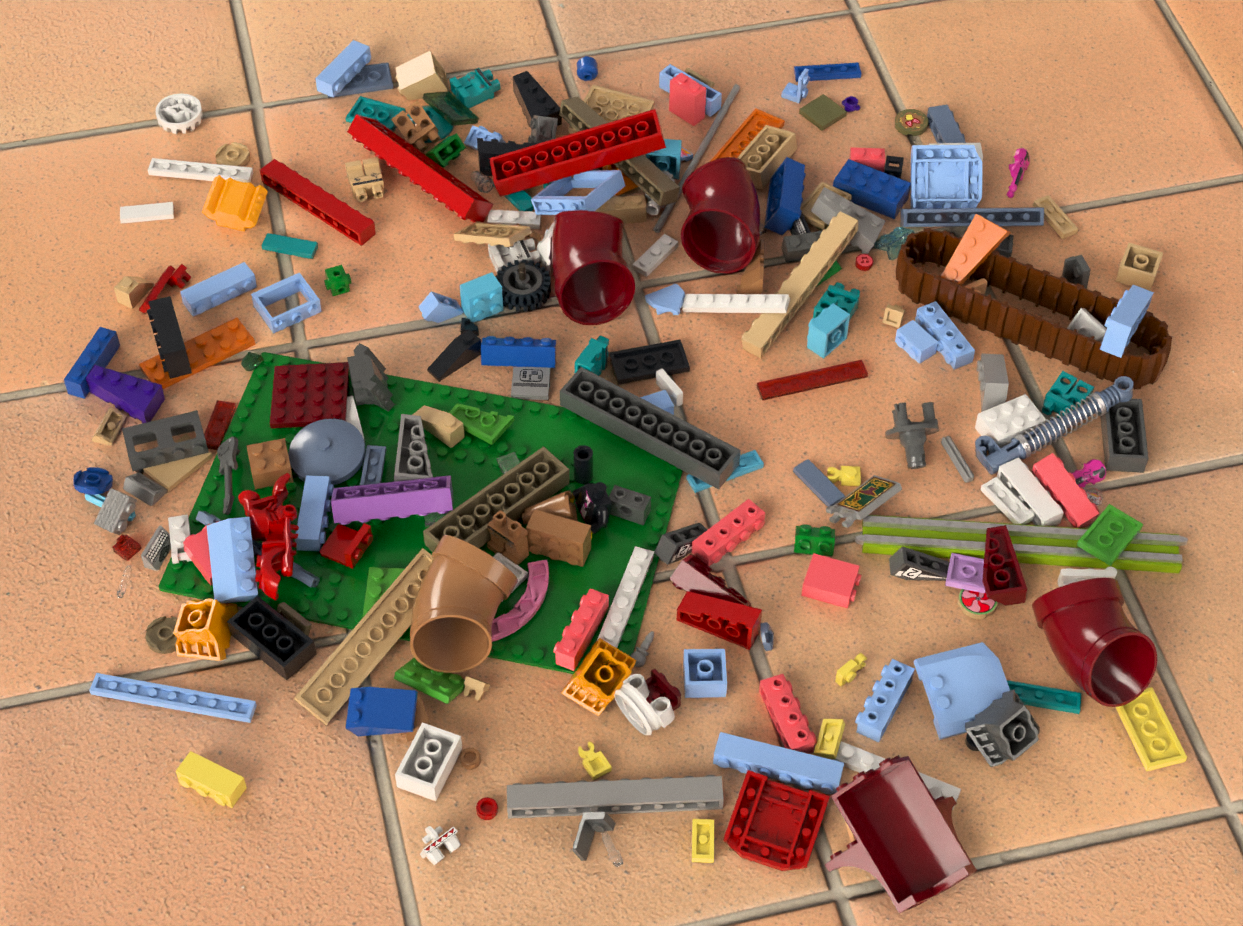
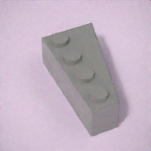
M825 187L811 209L827 225L830 224L831 219L834 216L836 217L840 211L857 219L858 232L849 243L854 247L857 245L863 250L862 254L869 253L886 222Z
M401 414L394 482L431 478L433 475L431 474V465L428 459L421 416Z

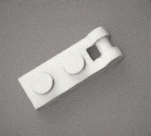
M188 515L169 517L173 564L183 560H187V562L192 561L184 551L183 544L185 539L191 535Z
M1107 567L1105 570L1090 568L1061 569L1058 577V587L1093 578L1115 579L1117 570L1114 567Z

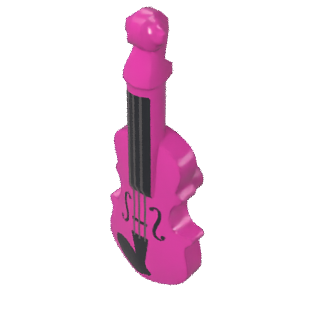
M1024 148L1016 150L1014 156L1015 163L1009 164L1013 180L1008 187V198L1014 197L1019 181H1022L1024 171L1027 170L1030 164L1029 153Z
M1092 459L1088 463H1084L1083 469L1075 470V472L1071 473L1075 477L1076 484L1079 487H1085L1088 483L1095 485L1096 482L1104 480L1106 468L1100 460Z

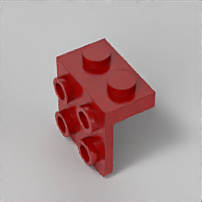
M364 523L360 530L356 531L343 525H337L320 549V555L354 569L373 541L371 526Z

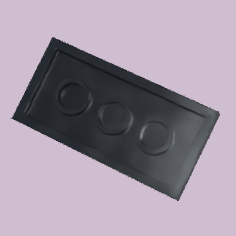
M681 340L609 352L610 362L618 385L656 378V371L663 369L668 375L690 371Z

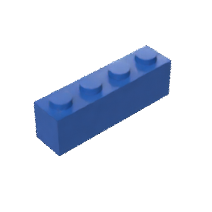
M99 327L64 378L68 394L83 399L86 398L90 392L86 381L87 375L94 365L106 368L120 347L116 331Z
M488 336L482 338L481 365L555 368L556 340L551 338L533 339L531 337L515 339L514 337L496 338Z

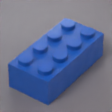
M786 157L771 176L764 228L783 235L787 230L791 229L793 222L800 218L802 213L800 207L803 202L802 192L804 190L803 180L806 176L804 164Z
M848 159L835 177L833 187L851 194L852 198L850 201L854 204L895 219L909 198L911 183Z

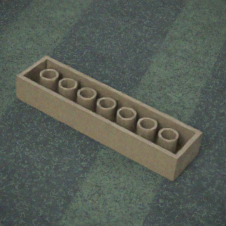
M543 446L423 531L425 545L433 552L442 536L448 535L480 548L491 540V533L488 531L487 524L493 520V516L501 510L511 520L518 521L522 518V513H525V508L550 498L569 484V469Z

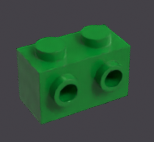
M454 134L444 139L425 155L444 168L449 164L448 161L461 155L460 152L466 147L458 134Z

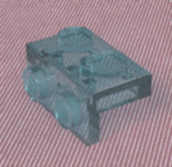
M902 226L893 229V232L882 235L879 240L875 241V248L887 251L889 260H894L898 258L901 245L905 244L907 236L914 233V230Z

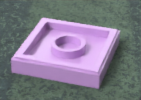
M951 553L945 586L985 593L982 582L984 559Z

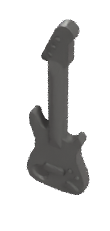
M230 437L224 441L217 450L220 461L219 473L223 474L225 478L223 514L229 515L232 510L234 501L232 468L238 469L236 456L240 452L238 449V439L235 437Z

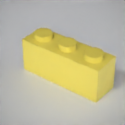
M192 751L189 752L176 770L178 781L182 786L186 788L191 787L204 797L209 796L222 806L227 805L233 808L247 788L244 777Z

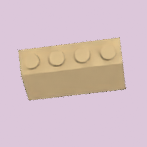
M765 125L737 157L744 162L756 188L763 189L786 157L790 158L797 150L796 135L794 132Z
M644 195L611 197L595 212L613 215L621 219L624 224L646 222Z

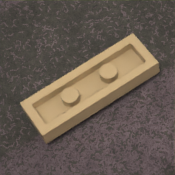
M1049 195L1034 201L1033 207L1044 208V219L1062 239L1077 234L1078 228Z

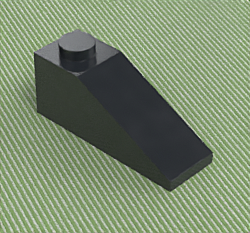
M470 329L448 345L428 367L427 371L440 382L481 355V339Z

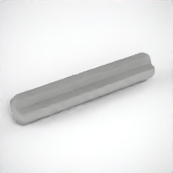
M950 436L943 437L941 444L965 483L972 482L974 474Z

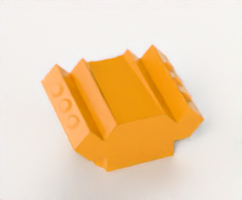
M218 175L212 182L202 213L209 219L216 220V224L219 226L245 232L246 229L256 225L268 191L262 185L255 187L251 182L244 183L233 180L231 177L225 180Z
M211 598L205 600L194 599L182 604L173 632L177 637L175 644L177 656L216 661L227 659L225 649L230 647L231 637L227 621L238 612L237 604H220L217 599L213 600Z
M599 638L561 693L599 716L609 702L614 699L615 691L619 690L623 685V681L629 677L637 660Z

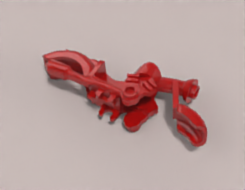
M285 473L277 479L273 487L272 496L260 499L259 494L251 490L243 491L238 496L239 502L244 507L246 517H250L252 541H264L262 543L261 555H257L256 567H260V570H256L255 582H259V589H262L267 596L275 601L279 598L278 585L281 581L280 575L276 572L281 569L283 576L290 577L293 574V556L296 555V550H292V547L297 546V543L293 542V540L298 538V534H294L291 531L299 530L297 525L291 524V521L297 518L295 507L293 505H282L288 497L286 483L290 480L289 473Z

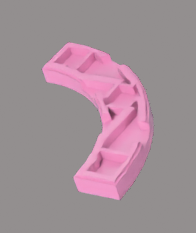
M547 560L528 563L529 577L526 591L509 613L493 620L492 642L516 632L537 613L548 590L549 567Z

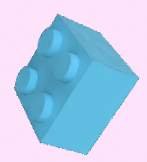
M664 139L666 148L647 153L646 157L661 171H668L670 174H673V179H679L682 140Z
M492 272L460 285L461 308L471 322L480 321L503 311L502 286Z
M834 303L828 308H824L821 314L816 318H812L808 324L807 348L824 359L847 339L850 314Z

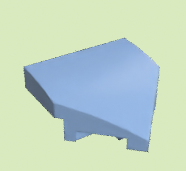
M673 284L645 295V301L651 307L656 308L657 315L665 312L679 315L685 298V292L678 284Z

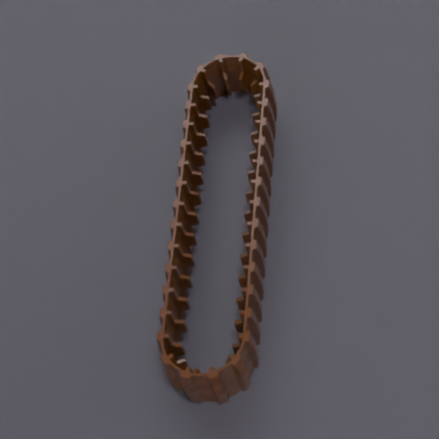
M924 228V231L909 234L905 244L901 245L896 264V280L899 281L898 290L901 294H905L912 299L913 303L927 305L936 301L950 318L953 316L960 319L964 324L970 323L977 326L981 331L987 330L992 332L998 338L1004 337L1009 339L1015 345L1021 344L1028 347L1030 351L1043 353L1047 358L1058 359L1064 365L1075 366L1081 372L1092 373L1098 379L1115 382L1118 377H1129L1133 381L1134 390L1141 389L1142 386L1149 383L1153 385L1158 380L1167 363L1171 351L1172 336L1168 333L1166 322L1160 321L1149 311H1146L1130 342L1137 344V348H1140V346L1144 347L1150 354L1146 355V353H1143L1142 356L1132 355L1127 350L1120 358L1100 350L1102 342L1094 340V336L1089 338L1077 333V329L1072 331L1060 326V322L1052 323L1042 319V315L1039 317L1025 312V308L1020 310L1008 305V301L1005 303L991 298V294L988 296L974 291L975 288L973 287L968 289L957 284L958 281L956 280L951 282L941 278V274L936 276L924 271V267L919 269L913 265L916 263L925 265V262L936 263L937 267H946L963 237L957 238L945 230L937 231L931 228ZM995 250L981 263L969 279L972 281L973 278L976 280L985 278L988 282L987 287L991 285L1003 290L1002 293L1004 294L1008 292L1018 296L1019 300L1023 298L1036 303V307L1041 305L1053 310V314L1058 312L1068 316L1069 320L1074 319L1081 308H1085L1104 327L1108 316H1111L1114 307H1117L1119 299L1114 297L1108 298L1103 296L1099 291L1088 290L1084 288V285L1070 283L1066 278L1050 275V272L1046 270L1040 271L1035 269L1031 264L1020 263L1011 256L1008 258L1000 255V252Z

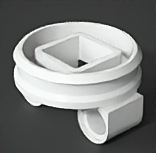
M633 674L623 681L622 687L615 691L614 697L620 710L629 722L643 735H652L654 730H658L661 726L665 728L674 720L675 714L669 699L666 697H659L649 704L646 700L649 690L644 677L641 674Z

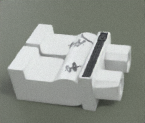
M533 238L517 241L510 247H504V245L491 246L488 244L489 257L496 273L498 270H501L503 265L507 267L508 262L515 265L514 260H518L519 264L522 263V259H526V264H529L530 260L534 261V264L541 262L538 250L529 252L535 250Z

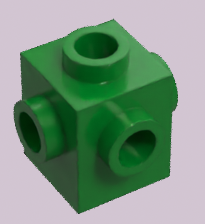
M342 265L325 269V287L331 291L332 296L350 292L349 284H352L349 273H345Z

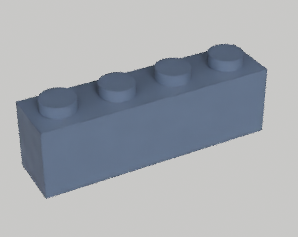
M948 105L928 108V125L937 143H966L964 134H961L959 124L955 121L953 111H950Z

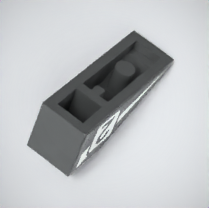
M696 523L662 535L654 553L667 565L680 561L692 552V541L708 529L701 523Z
M903 546L889 558L890 575L905 580L946 581L950 563L948 561Z

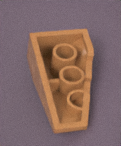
M760 240L751 262L747 265L741 277V285H737V294H762L765 240Z

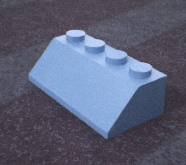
M250 517L229 518L207 525L214 600L217 599L220 604L252 601L258 596L257 582H255L256 571Z

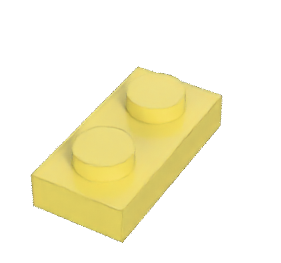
M823 719L814 750L815 756L836 759L845 728L843 719Z
M712 819L692 820V862L714 863V820Z

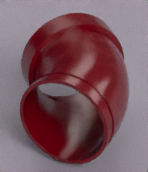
M735 157L719 158L697 168L687 177L682 186V193L690 212L681 229V242L687 255L697 265L711 272L726 274L737 272L751 262L760 241V206L755 185L744 162Z
M572 210L556 214L554 216L555 224L552 237V263L555 278V294L563 313L570 320L582 325H600L612 321L628 308L635 294V280L622 255V230L624 222L613 215L595 211Z
M1093 578L1064 585L1045 593L1032 604L1037 625L1039 628L1044 629L1054 655L1073 682L1099 704L1107 707L1123 706L1140 696L1148 687L1155 674L1157 651L1152 640L1137 630L1126 617L1122 608L1124 599L1118 581L1113 578Z

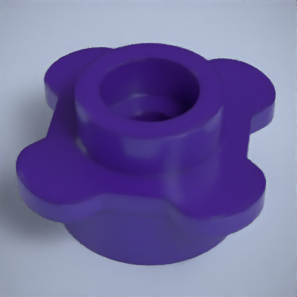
M850 96L842 101L845 111L853 112L860 110L856 97Z

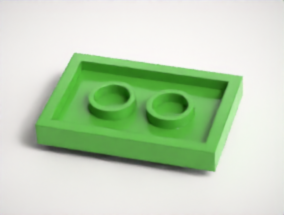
M1109 504L1078 540L1077 546L1111 566L1141 531L1143 524Z
M415 657L398 669L394 676L395 680L446 704L462 693L465 688V679L461 676L431 670L420 664Z

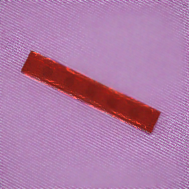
M858 360L758 382L757 389L763 401L867 378L868 372L863 361Z

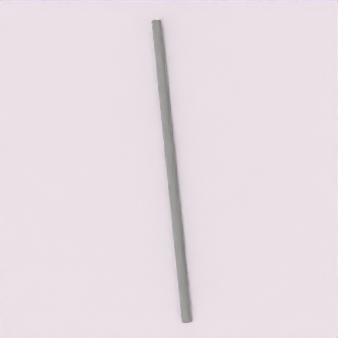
M735 84L679 182L678 198L682 193V186L685 180L695 170L739 91V85ZM676 202L666 205L653 229L656 233H659Z

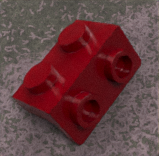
M655 668L651 670V677L645 680L649 690V695L646 698L647 702L650 704L659 697H666L669 699L673 711L681 706V693L679 689L672 686L663 673H659Z

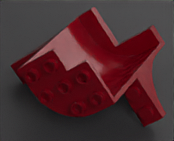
M898 755L892 759L889 757L879 763L880 767L875 770L870 769L867 772L862 771L853 777L854 781L849 784L848 782L843 783L836 788L837 792L831 797L856 840L847 845L848 849L843 853L840 850L830 856L831 860L825 866L829 872L841 867H856L867 871L882 884L900 914L939 895L977 870L960 843L953 826L952 808L957 804L953 796L948 798L941 796L935 800L909 756L900 758Z

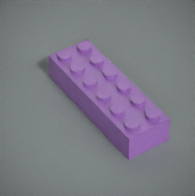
M451 475L334 488L331 498L334 523L346 525L351 523V521L364 523L378 518L379 520H388L396 516L407 518L414 514L426 516L432 512H438L439 514L448 513L450 510H453L454 499Z

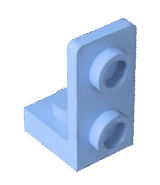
M805 68L801 73L798 85L792 83L786 85L781 94L782 98L796 103H800L803 98H806L808 94L807 84L810 76H808L809 69Z

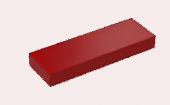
M170 265L162 273L139 308V311L144 314L150 308L148 301L156 300L175 271L174 267Z

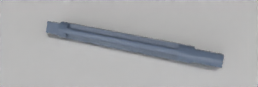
M199 511L196 520L205 526L223 521L206 511ZM252 541L254 555H261L262 543ZM293 562V574L291 577L298 579L309 587H316L320 578Z

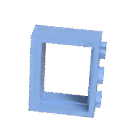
M300 272L251 294L254 308L272 333H276L322 312L320 299ZM297 292H301L308 301L273 318L265 308Z

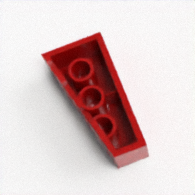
M687 591L677 608L676 620L751 650L760 633L762 609Z

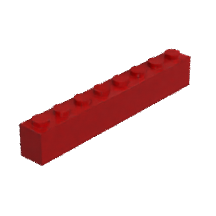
M273 159L260 169L262 183L362 246L376 235L375 223L371 218H367L358 210L348 206L346 202L340 201L333 194H329L322 187L312 183L308 178L299 175L297 171L288 168L284 163Z

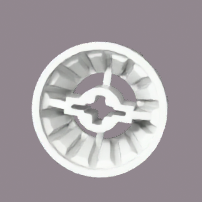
M179 93L167 96L156 106V117L159 126L167 132L172 131L173 134H177L178 131L186 134L188 129L193 131L195 126L198 127L203 118L200 101L189 94Z

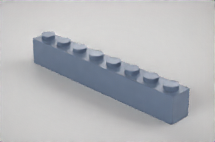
M1044 208L901 209L900 226H969L976 214L999 226H1043Z

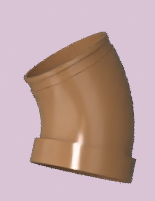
M444 535L432 553L434 559L423 578L414 603L410 628V649L415 659L423 666L438 672L458 673L475 668L488 657L492 648V624L501 601L508 599L518 579L505 565L481 549L456 537Z

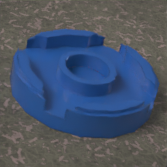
M99 467L86 468L87 471L83 472L80 470L73 477L74 488L80 493L88 495L102 494L113 485V476L109 475V471Z

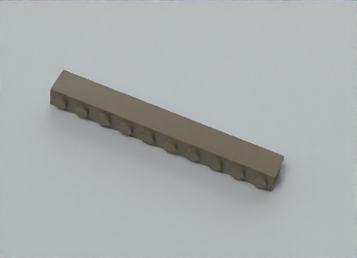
M578 96L562 100L559 115L578 132L607 123ZM644 155L613 163L659 206L677 202L680 187Z

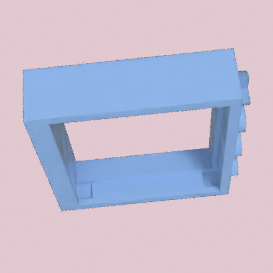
M590 170L573 175V178L569 176L553 181L535 195L531 201L536 215H556L560 212L572 210L596 211L626 185L621 170ZM573 188H595L587 196H564Z

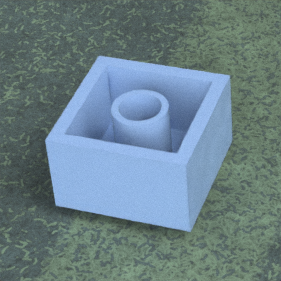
M684 649L685 698L726 697L727 672L725 649Z

